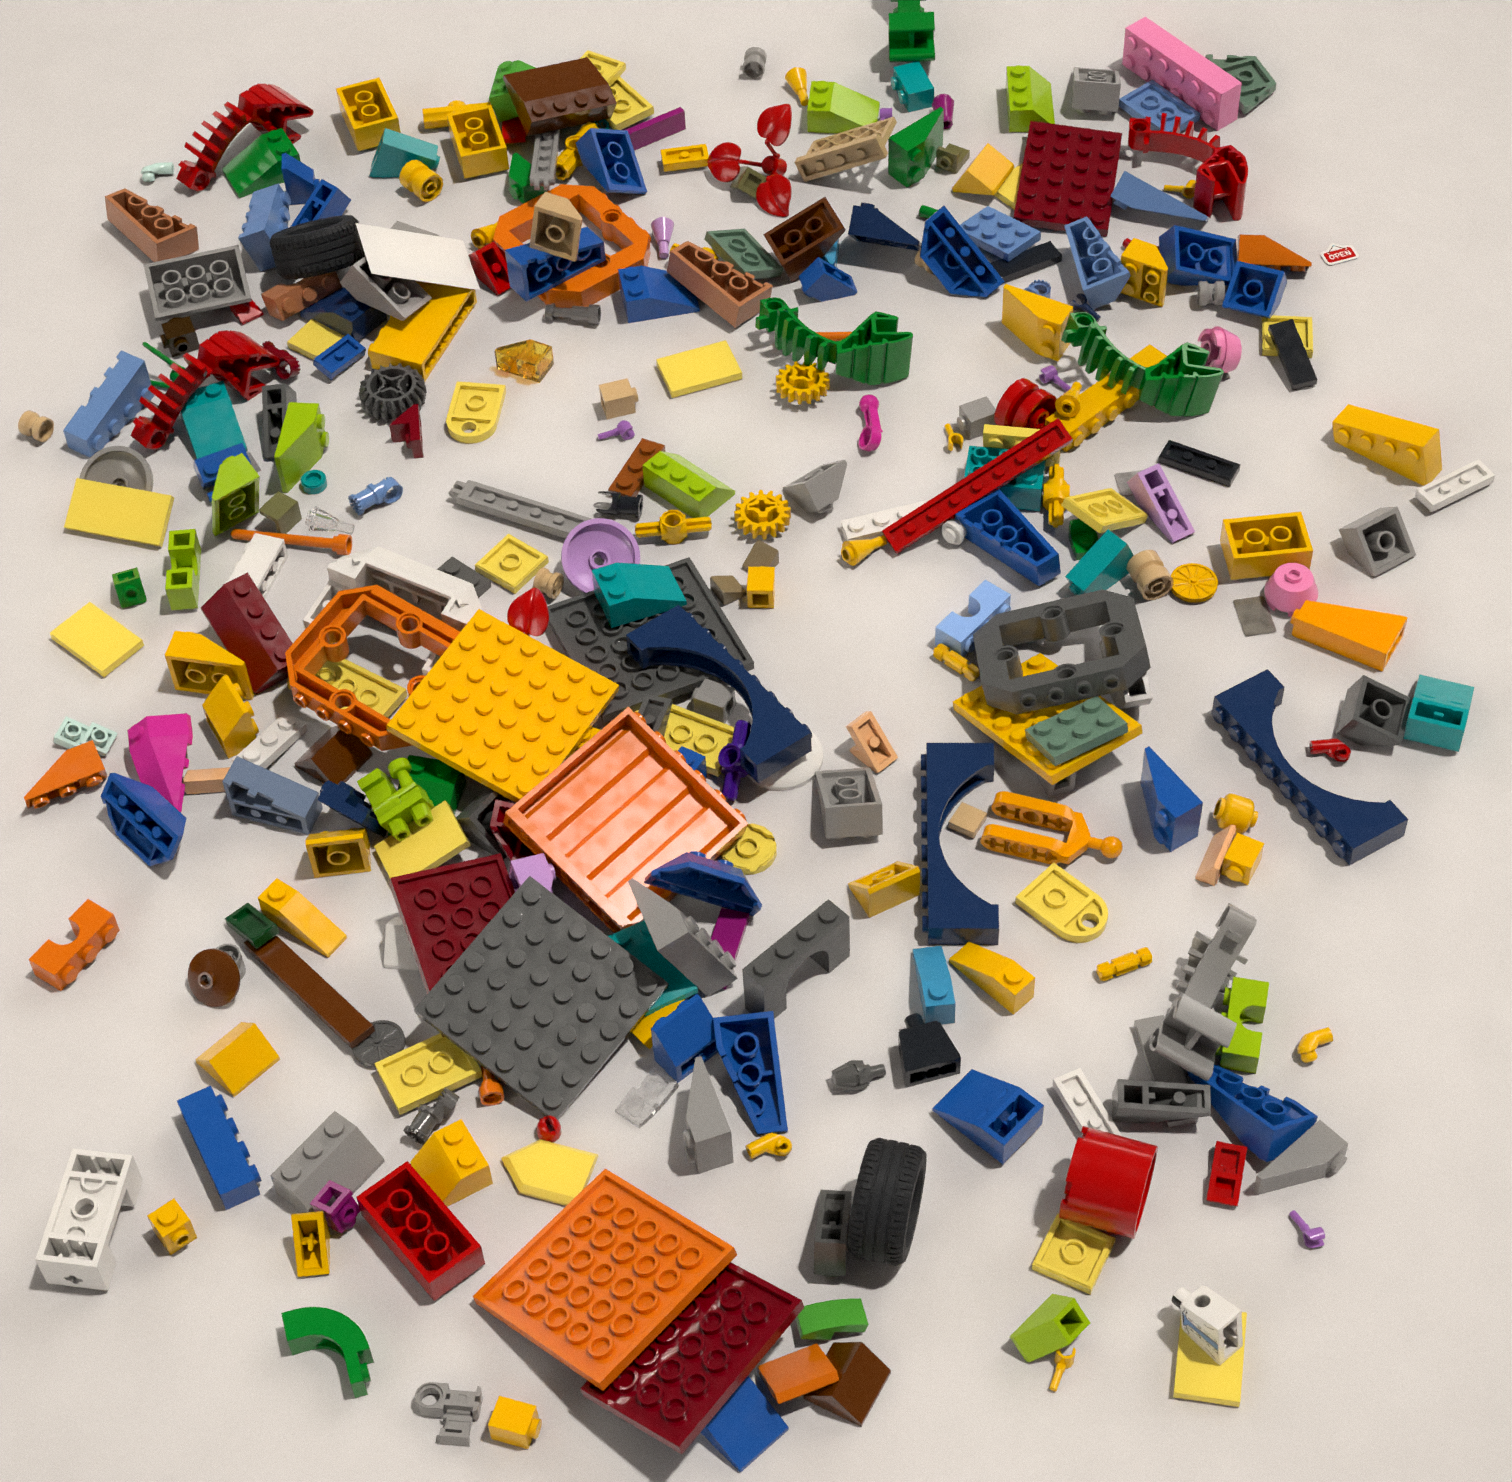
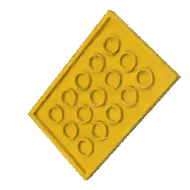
M1041 653L1021 663L1023 676L1053 670L1058 666ZM981 685L952 701L953 708L957 713L1051 785L1143 734L1140 723L1102 696H1098L1127 722L1128 732L1054 766L1026 738L1025 729L1081 704L1088 699L1022 714H1014L988 706Z

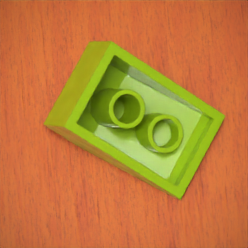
M811 81L807 107V130L813 133L838 134L877 122L880 102L836 82Z
M288 403L274 456L283 493H288L301 480L302 475L322 458L324 447L329 445V433L325 432L324 429L325 415L321 414L319 403Z

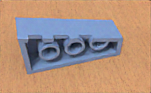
M122 350L116 357L119 360L114 368L109 367L103 374L106 377L99 388H93L90 392L88 404L86 406L81 405L64 428L63 432L70 449L88 457L93 456L96 452L102 450L144 407L139 402L141 396L150 401L155 395L148 390L151 381L145 360Z

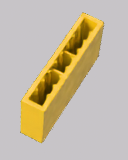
M416 281L432 299L404 321L390 315L389 321L385 327L381 328L378 337L368 348L371 367L379 370L380 365L389 367L390 363L393 366L401 363L403 368L410 365L412 370L417 369L425 382L477 303L474 289Z

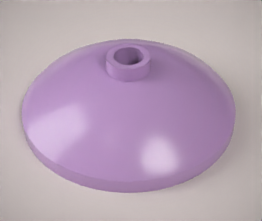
M596 518L584 521L571 530L562 547L561 563L570 583L583 593L594 590L592 570L613 563L640 564V550L636 539L626 527L610 519ZM601 558L604 564L596 565L594 559Z

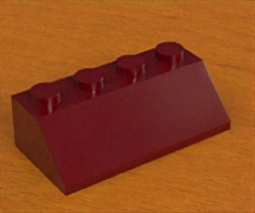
M248 572L225 583L201 607V611L225 649L245 662L252 691L256 695L289 678L285 652L293 643Z

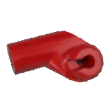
M1338 739L1312 740L1309 743L1311 754L1326 753L1338 762H1345L1351 756L1350 748Z

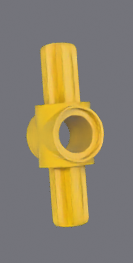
M1054 464V466L1049 468V480L1043 484V507L1048 511V524L1053 525V528H1058L1059 525L1064 523V511L1066 509L1061 505L1064 498L1070 497V484H1067L1064 480V468L1059 466V464Z
M668 510L659 517L657 522L635 524V535L638 538L661 536V540L675 545L683 542L687 538V533L710 531L712 529V522L710 517L686 519L685 514L682 512Z

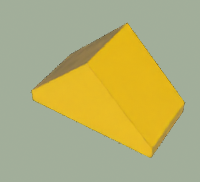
M324 1212L291 1214L298 1277L329 1274L330 1230Z

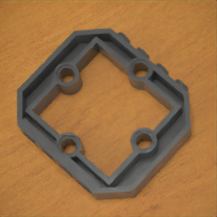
M1103 589L996 614L973 634L980 678L987 705L1014 714H1022L1127 690L1151 668L1134 598ZM1102 625L1099 633L1106 658L1080 664H1062L1053 670L1023 676L1019 653L1013 645L1044 638L1051 642L1061 641L1067 638L1070 632Z

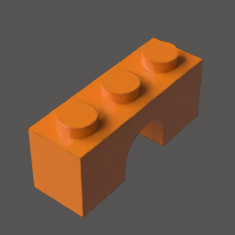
M89 899L68 918L73 932L77 936L73 942L59 945L48 939L28 959L35 976L59 991H62L68 984L72 983L78 973L88 963H91L100 950L107 943L111 942L120 931L114 914Z

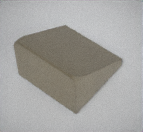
M757 540L744 561L742 568L748 571V566L776 567L779 564V552L770 545Z
M733 575L710 577V588L723 605L747 595V592Z

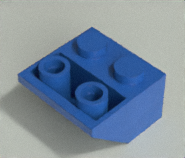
M698 994L689 1000L682 1001L675 1011L667 1017L658 1019L651 1028L654 1060L677 1083L693 1072L696 1057L701 1056L705 1063L718 1053L713 1017Z

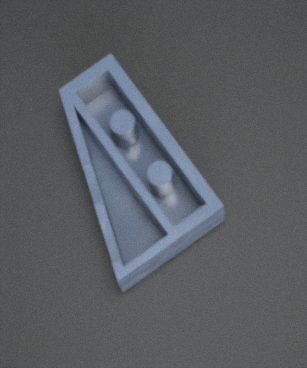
M236 756L222 781L233 816L309 835L323 809L321 802L317 800L319 792Z

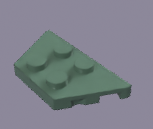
M1213 54L1205 56V58L1242 82L1239 109L1243 114H1247L1276 90L1275 80L1256 56L1239 57L1227 55L1226 59H1213Z

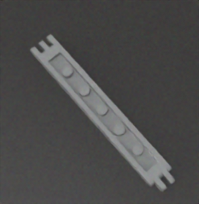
M561 129L536 135L530 174V186H534V190H540V186H544V190H549V186H554Z
M468 480L466 483L456 481L453 485L454 488H451L448 493L459 505L566 538L571 530L580 523L592 519Z

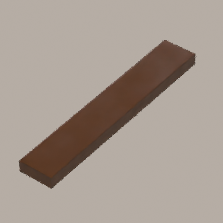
M277 935L257 949L249 942H243L245 949L351 1049L375 1032L372 1023Z

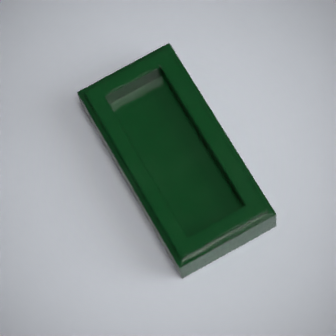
M246 903L225 918L227 925L256 949L280 933L274 922L249 903Z

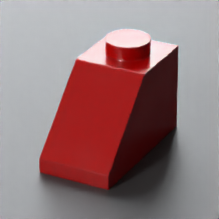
M495 241L468 255L476 277L496 295L511 288L507 263Z

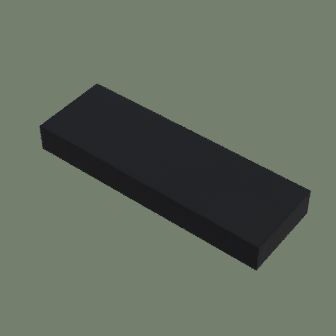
M1051 241L1025 250L1009 262L1000 259L990 264L1002 279L1008 282L1062 262V254Z
M1293 319L1269 325V334L1292 390L1316 385L1318 379Z
M1168 440L1158 460V463L1227 487L1232 485L1240 471L1241 465Z

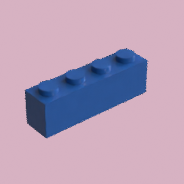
M210 1085L177 1100L184 1121L225 1209L228 1210L261 1195L257 1183L262 1181L255 1164L249 1166L246 1161L247 1158H250V1154L244 1141L237 1142L235 1138L239 1131L233 1118L226 1119L224 1112L228 1111L222 1094L216 1096Z

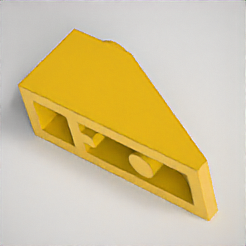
M278 878L257 897L263 915L281 929L328 958L347 939V935L299 891Z
M968 942L949 958L950 964L1013 1015L1034 997L1035 977L1008 957Z

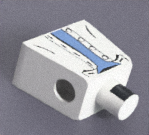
M1200 1286L1193 1293L1181 1287L1174 1293L1171 1301L1181 1310L1183 1331L1217 1364L1221 1365L1243 1346L1242 1311L1207 1286Z

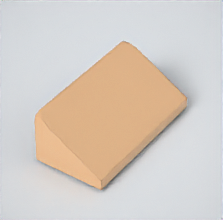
M230 767L187 770L183 779L186 794L225 792L222 781Z
M1235 825L1228 826L1212 837L1195 876L1196 880L1213 886L1217 884L1222 872L1224 857L1236 835L1237 828Z

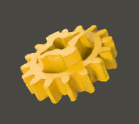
M796 361L793 366L786 364L785 370L779 369V375H776V392L780 393L782 399L788 397L789 403L797 400V403L801 405L802 401H806L808 404H811L812 399L820 401V395L826 396L827 390L830 389L829 373L825 372V368L823 371L817 370V363L805 366L804 362L802 365H799Z
M759 490L758 495L749 492V498L741 497V503H736L735 505L736 511H734L737 528L743 529L744 535L752 533L753 539L758 535H762L763 540H765L768 534L776 537V531L783 533L785 532V526L790 525L791 509L788 507V501H782L781 494L774 497L771 490L768 494H763V491Z

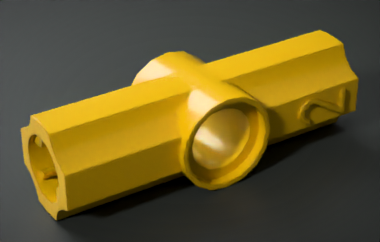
M455 100L446 107L422 109L424 128L449 127L448 113L491 105V103L465 104L460 100Z
M587 122L576 135L570 136L565 140V149L557 159L555 175L557 179L565 180L569 178L578 166L583 165L576 142L590 128L599 129L595 123Z

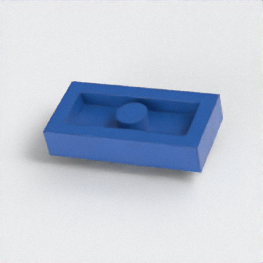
M347 334L315 357L313 365L331 380L364 356L366 348Z

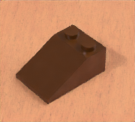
M823 197L763 235L789 279L793 282L818 257L822 259L846 229L826 197Z

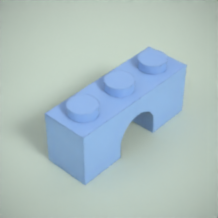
M984 580L969 595L968 613L973 616L963 617L952 611L935 627V645L942 643L950 648L949 651L953 650L962 657L968 652H973L975 650L973 634L996 614L1011 611V594Z

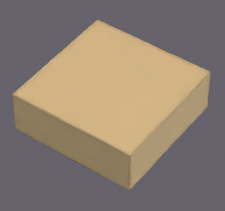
M962 802L949 820L948 828L974 839L986 821L987 813Z

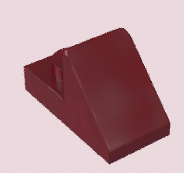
M413 404L390 424L391 437L393 442L406 441L407 449L412 448L413 458H424L419 405Z

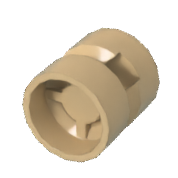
M1141 551L1135 554L1127 563V571L1133 581L1137 583V587L1144 599H1159L1165 596L1173 587L1174 581L1156 551Z

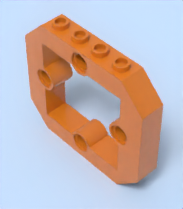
M561 184L547 191L548 193L569 199L578 213L581 212L602 231V237L605 240L613 241L622 250L611 256L605 254V261L538 295L546 305L555 303L556 307L572 308V306L589 307L590 304H595L620 290L618 269L641 265L648 267L651 254V237L649 233L639 227L634 219L628 217L618 205L612 203L605 193H601L594 186ZM543 194L499 216L493 241H495L505 261L506 249L524 245L523 242L531 239L534 206Z
M379 585L338 591L285 652L293 700L300 707H308L313 710L322 720H330L337 724L344 733H352L359 737L369 747L374 746L381 751L413 746L387 731L389 718L358 701L352 691L348 689L339 690L316 677L315 674L326 661L339 662L347 657L349 654L347 637L366 615L395 630L398 634V640L403 647L415 649L423 646L440 657L460 631ZM425 675L413 677L407 684L408 697L424 679Z

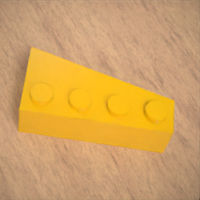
M1350 404L1332 421L1334 442L1422 486L1432 482L1442 471L1440 432L1437 428Z

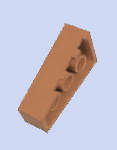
M126 188L105 196L107 219L153 262L185 256L199 250L198 232L195 225L191 223L186 225L182 223V218L176 215L171 217L165 214L163 208L149 205L146 199Z
M689 241L670 251L667 273L733 327L739 326L759 313L760 300L770 298L773 288L767 282L761 284L754 280L755 276L748 272L742 274L733 269L734 265L727 261L722 262L714 259V254Z

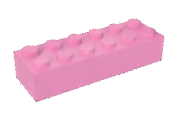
M1147 17L1125 28L1122 65L1146 82L1155 81L1200 113V119L1216 131L1237 120L1242 82Z

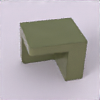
M740 166L739 175L732 181L730 188L740 190L756 199L757 187L761 183L766 182V177L748 166Z
M279 491L259 509L261 515L275 522L277 533L287 534L302 519L298 501Z

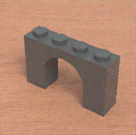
M828 899L743 968L745 1009L750 1013L773 1011L775 1019L787 1009L786 988L795 970L805 959L810 957L830 973L850 957L849 916Z

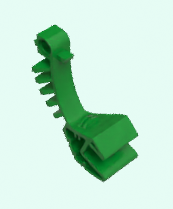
M891 0V2H898V7L893 9V13L888 14L889 62L935 61L934 12H924V8L920 6V1L926 0Z
M776 297L760 300L759 316L756 317L755 327L758 330L766 329L768 333L775 331V348L777 351L782 349V354L785 356L792 353V360L794 362H798L804 355V365L810 366L817 357V370L823 371L828 362L835 364L837 375L849 379L853 378L855 381L867 383L868 385L895 382L909 376L913 333L897 332L899 320L897 316L875 311L849 336L836 342L817 334L798 319V307L790 309L783 299Z
M1085 312L1070 313L1061 340L1064 343H1071L1073 347L1081 346L1078 365L1084 366L1086 364L1085 371L1088 374L1093 373L1097 369L1095 379L1098 382L1104 379L1110 372L1107 386L1113 388L1122 380L1121 393L1126 395L1131 387L1139 389L1140 401L1150 406H1155L1156 409L1168 413L1170 416H1195L1209 413L1224 371L1221 368L1205 366L1210 353L1208 350L1186 342L1159 363L1150 367H1143L1125 356L1111 343L1105 335L1107 327L1099 326L1092 315Z

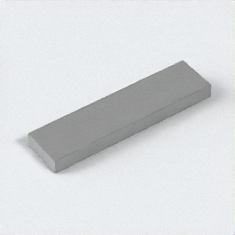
M1164 1015L1134 1020V1028L1152 1081L1187 1083L1182 1067L1150 1049V1036L1160 1027ZM1198 1118L1166 1121L1168 1128L1196 1123Z

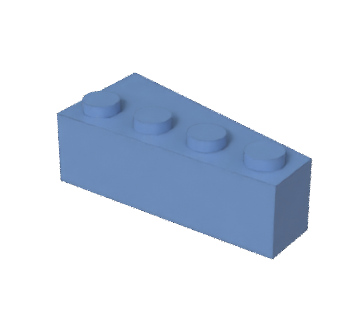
M279 183L253 192L249 204L250 212H247L245 216L247 223H244L241 228L244 233L239 234L238 237L260 271L276 267L269 242L273 234L288 228V221H290L289 205H291V199L289 194L283 191Z

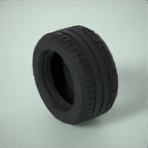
M341 215L302 223L276 232L271 236L269 244L272 249L271 252L275 266H277V273L283 279H302L334 272L354 265L365 257L355 224L359 223V221L352 215Z
M876 1138L868 1143L857 1178L848 1229V1250L854 1257L865 1258L870 1261L876 1260V1262L884 1264L887 1262V1264L894 1266L906 1261L917 1224L926 1173L927 1155L920 1146L883 1138Z

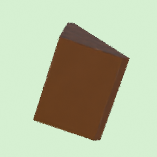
M334 726L317 740L294 764L295 767L322 783L329 780L338 785L340 781L346 783L373 756V753L359 737L352 733L346 734L338 726Z
M833 1342L826 1356L837 1370L839 1381L803 1395V1399L862 1427L888 1380L891 1370L863 1342Z

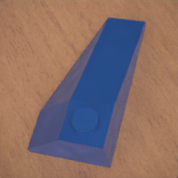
M773 1011L714 1017L716 1049L757 1135L788 1132Z
M1214 1064L1212 1076L1208 1081L1189 1071L1187 1073L1195 1084L1210 1085L1211 1105L1242 1144L1265 1162L1275 1160L1317 1122L1318 1116L1289 1097L1280 1100L1269 1095L1270 1089L1262 1085L1258 1088L1243 1083L1242 1076Z

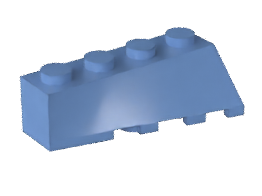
M1088 217L1065 225L1082 289L1091 308L1096 309L1115 301L1130 278V272L1122 265L1120 259L1113 253L1108 243L1104 241Z

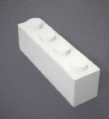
M255 533L251 541L246 544L244 554L240 561L235 563L233 573L225 583L248 572L265 599L288 558L284 539Z

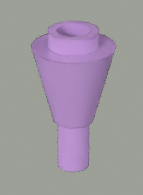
M659 217L651 223V229L659 246V257L662 259L669 257L668 245L674 228V222L666 217Z

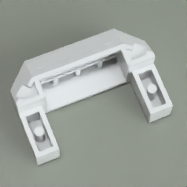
M377 546L342 556L329 563L327 566L329 581L304 617L303 624L306 629L338 591L371 585H379L460 632L477 610H482L472 583ZM433 652L431 653L422 668L423 675H427L440 656Z

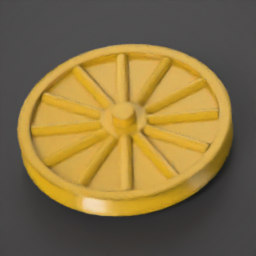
M1197 563L1183 564L1171 573L1174 581L1171 591L1183 601L1192 603L1203 602L1210 599L1217 591V576L1210 568Z

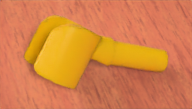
M1189 180L1185 186L1164 185V191L1179 192L1184 197L1191 199L1194 197L1196 181Z
M949 423L945 424L944 427L949 437L948 450L953 451V443L959 444L960 449H962L963 436L959 433H954Z
M1062 1348L1056 1350L1054 1360L1056 1368L1049 1386L1050 1390L1057 1391L1065 1369L1072 1367L1076 1353L1075 1348H1073L1072 1354L1069 1356L1061 1354Z

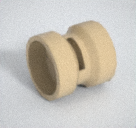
M28 410L20 417L18 429L21 434L33 436L34 439L45 442L53 434L54 422L48 417H40L38 413Z

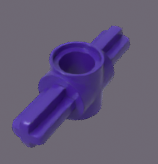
M738 720L735 723L732 743L724 746L718 756L719 764L722 766L721 772L725 774L722 794L728 801H735L737 799L740 780L748 775L741 767L740 748L747 743L751 723L744 720Z

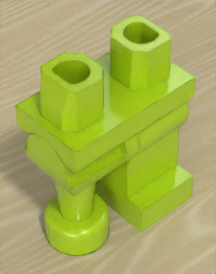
M401 757L390 762L387 767L391 777L399 780L401 789L396 790L391 778L379 768H376L357 781L360 789L365 792L371 803L379 824L388 830L398 841H403L410 836L411 832L407 825L415 820L416 824L420 827L432 822L431 809L435 807L432 800L429 799L427 792L416 784L409 775L412 767L408 759Z

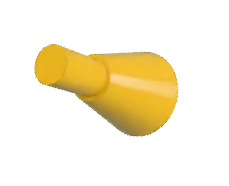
M794 67L786 73L785 80L798 95L801 105L806 106L809 101L807 95V72L804 68Z
M498 221L494 224L472 230L471 240L475 247L480 249L493 242Z
M1074 382L1071 388L1056 400L1055 407L1060 415L1074 417L1079 413L1081 383Z
M881 535L871 540L844 541L841 556L845 562L855 566L873 552L874 549L886 545L887 540L884 535Z

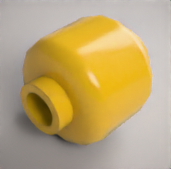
M1229 793L1224 798L1220 797L1214 808L1213 818L1217 820L1219 828L1225 829L1230 825H1235L1237 828L1236 833L1243 834L1249 827L1253 828L1255 826L1258 812L1254 811V802L1251 799Z

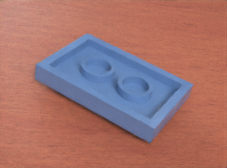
M1153 80L1119 99L1118 107L1134 118L1145 119L1146 116L1151 117L1150 129L1154 131H1160L1162 113H1167L1165 130L1167 132H1173L1176 116L1181 117L1180 132L1187 128L1189 121L1196 123L1200 120V113Z
M989 206L960 224L976 246L1008 262L1041 240L1040 231Z

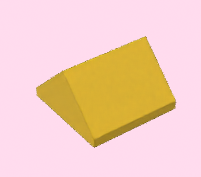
M987 143L954 184L952 191L994 196L1014 169V164Z
M896 861L848 883V886L867 916L871 918L919 896L920 870L918 866Z
M240 1022L195 1060L197 1064L235 1097L277 1063L280 1057L255 1023Z

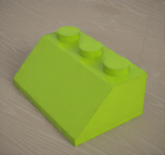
M1006 66L1005 89L1009 132H1028L1030 121L1055 124L1051 83L1030 66Z
M659 451L642 465L644 486L692 518L710 516L735 495V490L679 454Z
M243 453L226 458L219 466L212 494V533L214 536L259 513L260 476Z

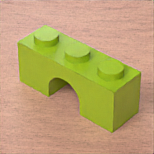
M196 529L169 531L168 552L171 560V569L166 570L165 591L171 610L198 608L201 547Z
M1233 976L1231 988L1225 987L1223 1005L1228 1006V1012H1222L1221 1015L1237 1023L1229 1047L1225 1048L1220 1045L1215 1052V1055L1221 1056L1220 1067L1256 1074L1262 1032L1251 1031L1242 1024L1246 1022L1263 1023L1269 982Z

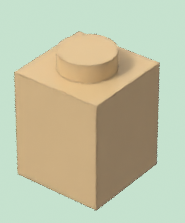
M628 378L599 385L600 402L606 419L636 413L635 402L639 401L635 387L631 388Z

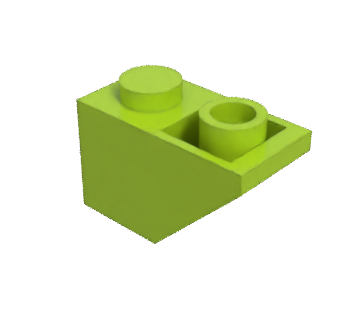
M1051 1294L1009 1337L1025 1361L1031 1362L1070 1345L1091 1322L1075 1298Z

